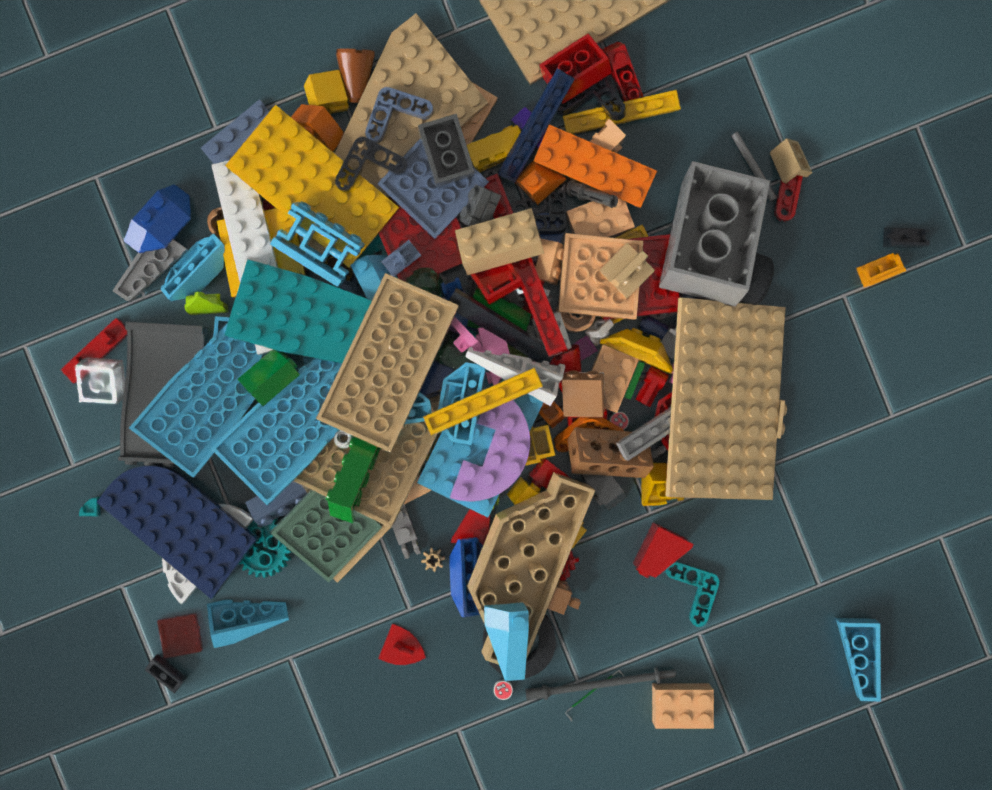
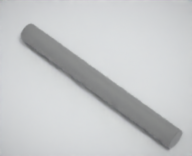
M736 132L731 135L755 177L766 180L739 133ZM769 185L767 197L772 201L777 197Z

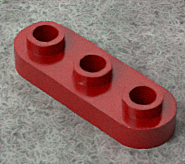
M796 175L787 183H783L782 180L780 181L774 211L775 217L779 221L785 222L794 217L803 176ZM786 190L790 191V196L785 195ZM782 209H785L787 211L786 215H783L781 213Z

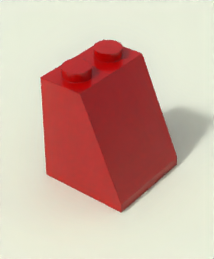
M653 522L633 564L642 576L656 578L692 549L694 544L687 538Z

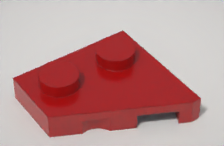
M469 509L451 538V543H457L458 539L477 537L479 542L484 545L489 533L490 515L486 517Z

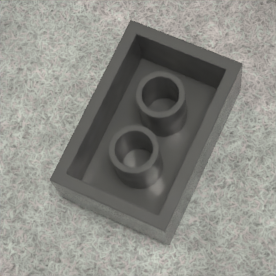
M457 113L418 125V132L436 187L474 176L475 171Z

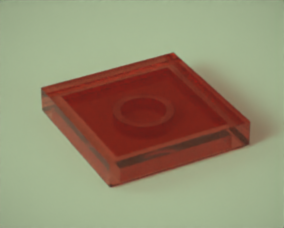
M196 613L159 619L157 621L164 658L203 651Z

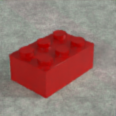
M589 33L539 64L543 79L547 84L557 68L575 78L561 102L562 104L612 73L609 58Z

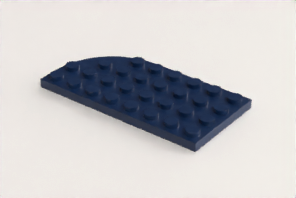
M141 466L130 469L112 481L97 501L101 507L210 599L217 595L258 540L255 534L190 480L168 467Z

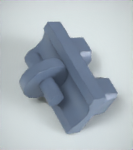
M408 240L381 262L390 274L395 277L417 260L421 254Z

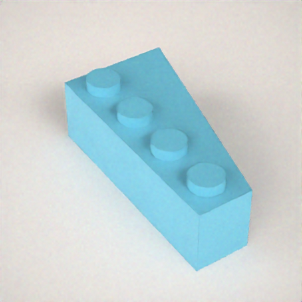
M836 618L857 697L860 701L881 702L880 623L876 619Z

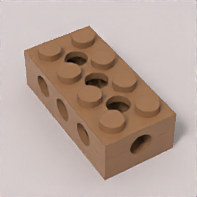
M575 427L567 439L571 470L575 474L645 478L654 467L651 449L648 447L629 461L625 460L616 442L632 433L629 431Z

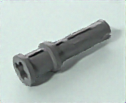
M575 179L568 181L565 188L568 196H576L582 201L588 199L610 208L616 207L618 203L617 196L593 189L591 186L584 183L581 184Z

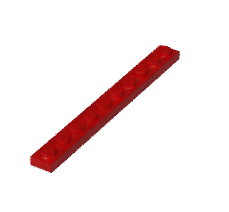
M498 174L486 178L489 183L484 188L501 195L493 214L494 219L513 214ZM527 258L513 262L514 269L523 281L524 285L521 287L548 356L551 357L568 350L532 259Z

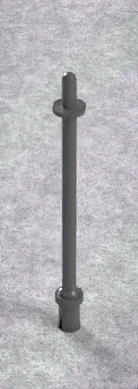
M654 667V672L556 687L542 684V687L525 688L527 701L542 698L548 700L551 695L651 680H656L658 685L660 684V679L676 677L677 671L674 669L658 671V668Z

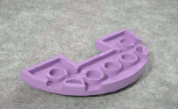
M513 400L480 414L477 424L496 431L482 467L463 460L450 495L451 499L467 502L489 499L505 491L520 476L529 455L530 434L525 416Z

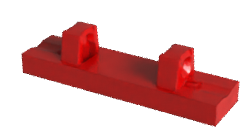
M115 318L61 369L73 384H77L127 337V330H125L123 322L119 318ZM82 358L86 364L81 363L79 360Z

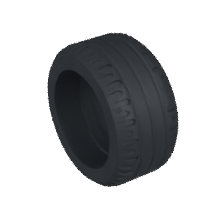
M756 253L750 288L740 300L741 303L757 305L765 298L774 274V264L768 256Z

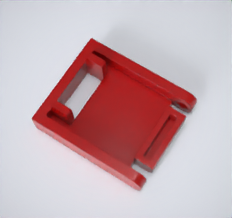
M511 263L471 274L472 279L488 304L524 285ZM510 281L509 284H507V285L503 286L502 288H500V289L494 291L495 289L501 287L502 285H504V284H506V283H508V282Z

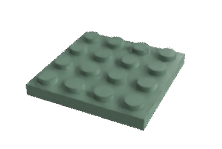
M310 490L271 530V534L327 582H330L382 528V525L354 510L355 519L353 523L330 516L326 497Z

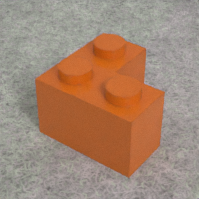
M301 104L291 116L293 120L332 152L339 145L344 135L343 130L324 106Z

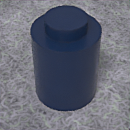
M648 315L647 318L643 317L638 327L641 328L640 331L648 337L652 335L660 338L662 341L669 325Z

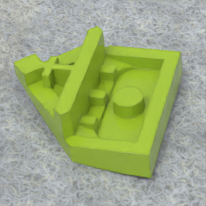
M196 292L195 295L186 296L185 310L190 315L228 313V305L220 301V294Z

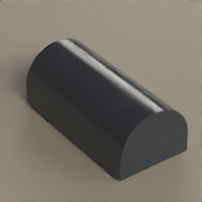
M159 654L150 661L145 669L146 672L174 694L188 678Z

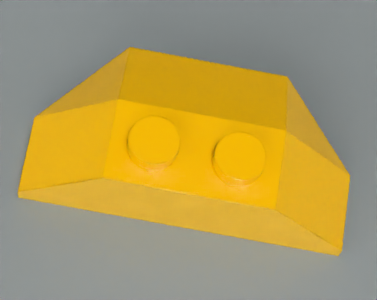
M632 328V330L625 329L600 341L601 345L635 357L641 362L670 374L674 372L664 345L660 343V338L652 335L648 338L642 335V331Z

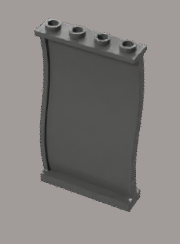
M125 322L128 346L127 369L121 411L120 456L118 461H125V464L137 465V462H144L146 466H156V463H163L164 467H175V463L130 430L129 427L168 381L206 346L208 327Z

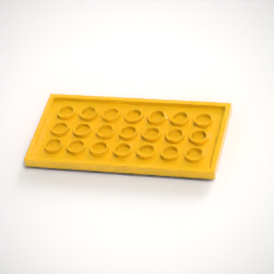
M277 105L271 109L225 165L291 221L295 222L296 218L288 214L292 203L303 201L311 206L310 209L312 211L326 215L328 217L327 220L331 223H338L345 228L344 231L350 235L355 234L359 236L365 246L361 249L358 256H354L350 252L348 253L343 262L348 268L360 257L399 209L396 204L360 174L351 190L347 192L340 191L335 184V179L344 161ZM345 169L344 172L347 173L345 179L339 180L341 187L349 185V175L354 177L355 174H351ZM304 217L300 226L308 231L315 222ZM316 231L312 236L314 240L326 249L330 242L329 239ZM338 238L334 248L343 252L348 243Z

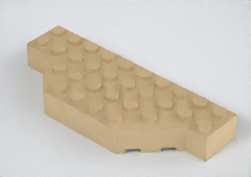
M553 472L546 491L495 515L467 585L483 622L484 605L525 604L529 615L527 657L595 492L588 484ZM488 635L481 652L486 661L499 665Z

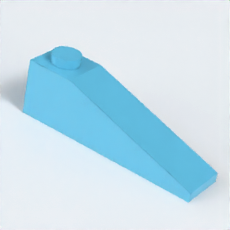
M366 255L350 265L369 300H373L385 273L391 275L381 262L388 255Z

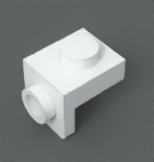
M670 328L660 342L663 343L666 353L671 359L675 356L676 328L674 330Z

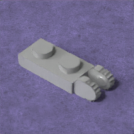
M404 504L392 528L398 544L401 545L403 555L407 559L410 558V552L406 546L407 542L412 541L413 549L417 555L421 554V550L417 542L418 537Z

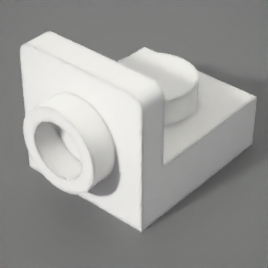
M597 319L585 333L592 343L598 346L601 339L609 335V330L614 324L610 319Z

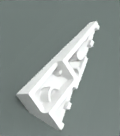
M469 347L465 356L504 380L535 367L543 387L528 394L549 406L557 397L559 383L563 378L565 369L563 364L555 366L549 365L548 361H543L542 363L533 362L531 358L505 353L500 356L492 354L489 350L485 352L473 351L472 347Z

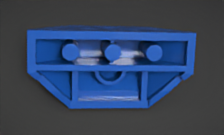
M175 184L158 190L131 220L124 242L138 253L166 248L191 220L190 196Z
M477 537L458 539L449 556L451 596L463 618L480 615L467 587L483 548Z

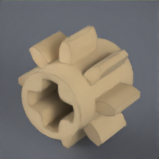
M431 547L429 553L424 551L423 554L426 558L422 559L421 563H426V570L430 567L435 572L437 566L443 567L440 561L444 560L445 556L440 555L441 549L434 551L433 547ZM431 555H434V558L437 559L435 564L429 560Z

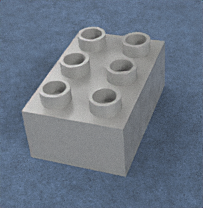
M692 161L681 183L659 287L736 306L750 288L770 181Z

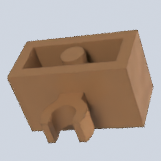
M559 578L547 609L564 615L567 605L579 609L581 602L580 599L571 597L572 591L569 585H567V581H561Z

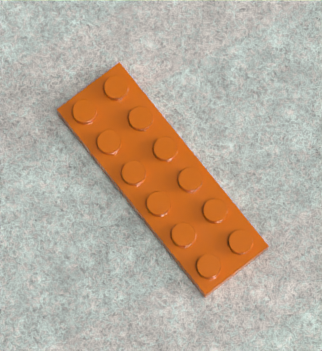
M548 125L534 158V162L602 192L615 195L619 199L639 208L642 207L657 173L652 168L552 125Z

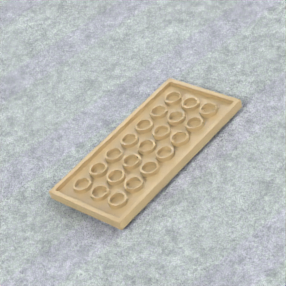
M385 273L316 419L391 453L459 305Z

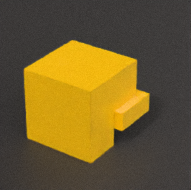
M339 70L309 74L304 84L309 105L324 106L329 111V114L348 111V99Z
M549 425L532 426L529 432L530 450L525 466L539 463L542 458L555 456Z

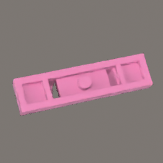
M454 316L451 326L460 335L453 342L458 350L464 352L469 347H472L474 351L485 352V349Z

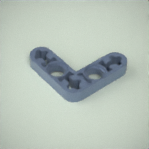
M384 87L378 93L365 134L368 139L380 143L386 133L393 110L426 120L433 115V106L426 99L390 87ZM390 93L391 98L397 100V105H395V101L392 99L385 101L383 95L387 96ZM403 99L411 100V106L408 108H403L400 104ZM415 102H417V107L424 108L426 105L429 112L425 111L422 114L421 109L415 107ZM377 112H386V118L384 120L376 119ZM373 122H375L378 125H381L378 126L377 129L379 136H375L374 138H372V135L370 134V132H374L376 129V125L373 124Z

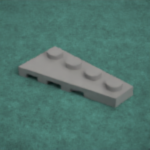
M173 239L166 248L138 253L113 289V292L126 301L132 302L189 250Z

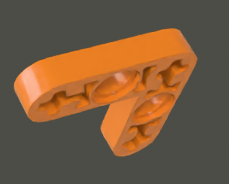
M579 417L555 437V448L559 452L569 451L567 439L575 427L624 430L603 417Z

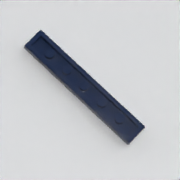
M558 68L556 69L497 174L513 183L516 182L575 78Z

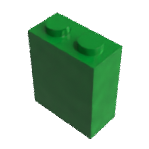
M272 350L237 380L264 406L300 374L296 371L298 366L291 358H288L284 352L279 353L277 350Z

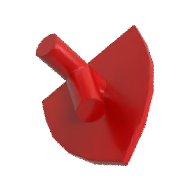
M392 623L378 659L395 665H408L425 659L423 647L418 639L410 631Z

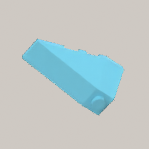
M222 600L207 604L210 635L214 648L237 643L289 620L286 602L263 601L262 603H251L248 600H244V602Z
M524 603L484 605V625L505 681L525 680L529 631L527 607Z

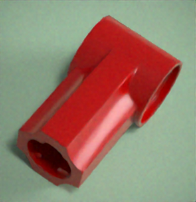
M651 366L644 377V383L635 400L650 407L658 391L665 385L669 375Z

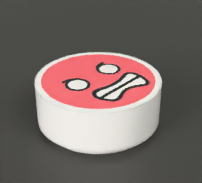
M623 412L613 413L609 418L610 422L621 427L623 430L629 424L628 416Z
M505 679L498 680L494 685L495 696L500 700H506L511 697L513 693L512 684L509 681H505Z

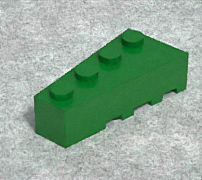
M354 436L349 444L351 448L349 453H345L342 459L343 467L335 475V485L333 489H329L326 496L330 516L353 523L355 519L354 507H359L362 500L363 491L361 489L367 487L370 477L368 470H373L381 449Z

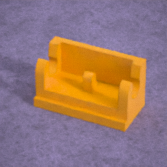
M894 253L856 268L864 287L871 286L906 271L898 254L894 255Z

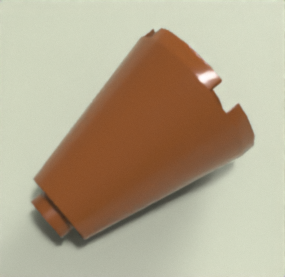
M336 49L339 71L347 98L351 103H359L369 82L375 51Z

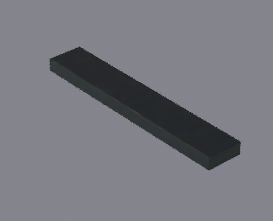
M456 288L448 300L459 305L457 313L505 340L507 344L539 363L543 361L550 363L555 355L548 356L543 341Z

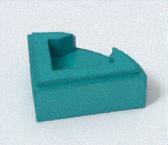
M100 497L89 499L81 507L79 516H100V505L97 503Z

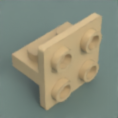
M626 243L600 269V272L628 298L654 272V269L645 261L648 256L643 251L637 253Z

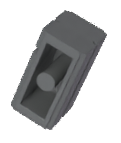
M475 184L474 188L469 191V200L466 207H463L461 210L460 221L468 226L491 220L501 195Z

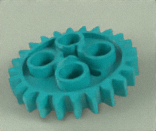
M278 518L274 519L271 524L262 527L253 520L247 527L256 536L257 530L261 531V537H258V540L252 546L254 550L253 555L248 552L240 563L244 564L243 571L249 569L248 575L255 573V577H261L262 575L263 578L269 575L274 576L276 572H282L281 567L288 566L285 561L292 560L288 553H293L279 540L277 546L273 544L274 536L271 534V530L277 525ZM266 555L270 557L269 564L265 561Z

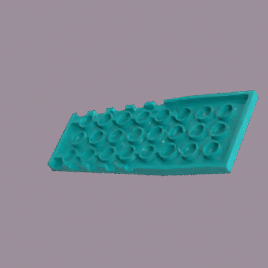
M247 259L224 335L284 353L342 364L372 300L302 274Z

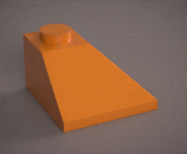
M533 160L522 170L515 183L538 205L562 184L566 178L561 173L540 165Z

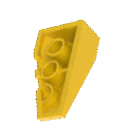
M653 463V469L645 478H641L642 506L667 504L668 500L676 498L678 501L684 500V497L665 496L667 463Z

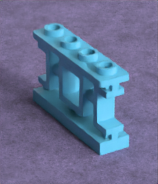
M303 201L292 203L288 214L296 218L289 233L283 229L278 230L277 236L272 239L270 245L339 287L344 283L346 275L349 273L347 269L341 266L349 252L354 256H358L365 244L361 242L362 239L355 234L350 235L344 231L345 228L340 224H333L328 221L326 215L312 211L310 209L311 206ZM304 217L315 222L308 231L300 226ZM315 231L330 240L323 254L308 245ZM295 233L304 238L299 247L290 242ZM338 238L348 243L343 252L334 248ZM329 254L338 259L334 268L323 263Z

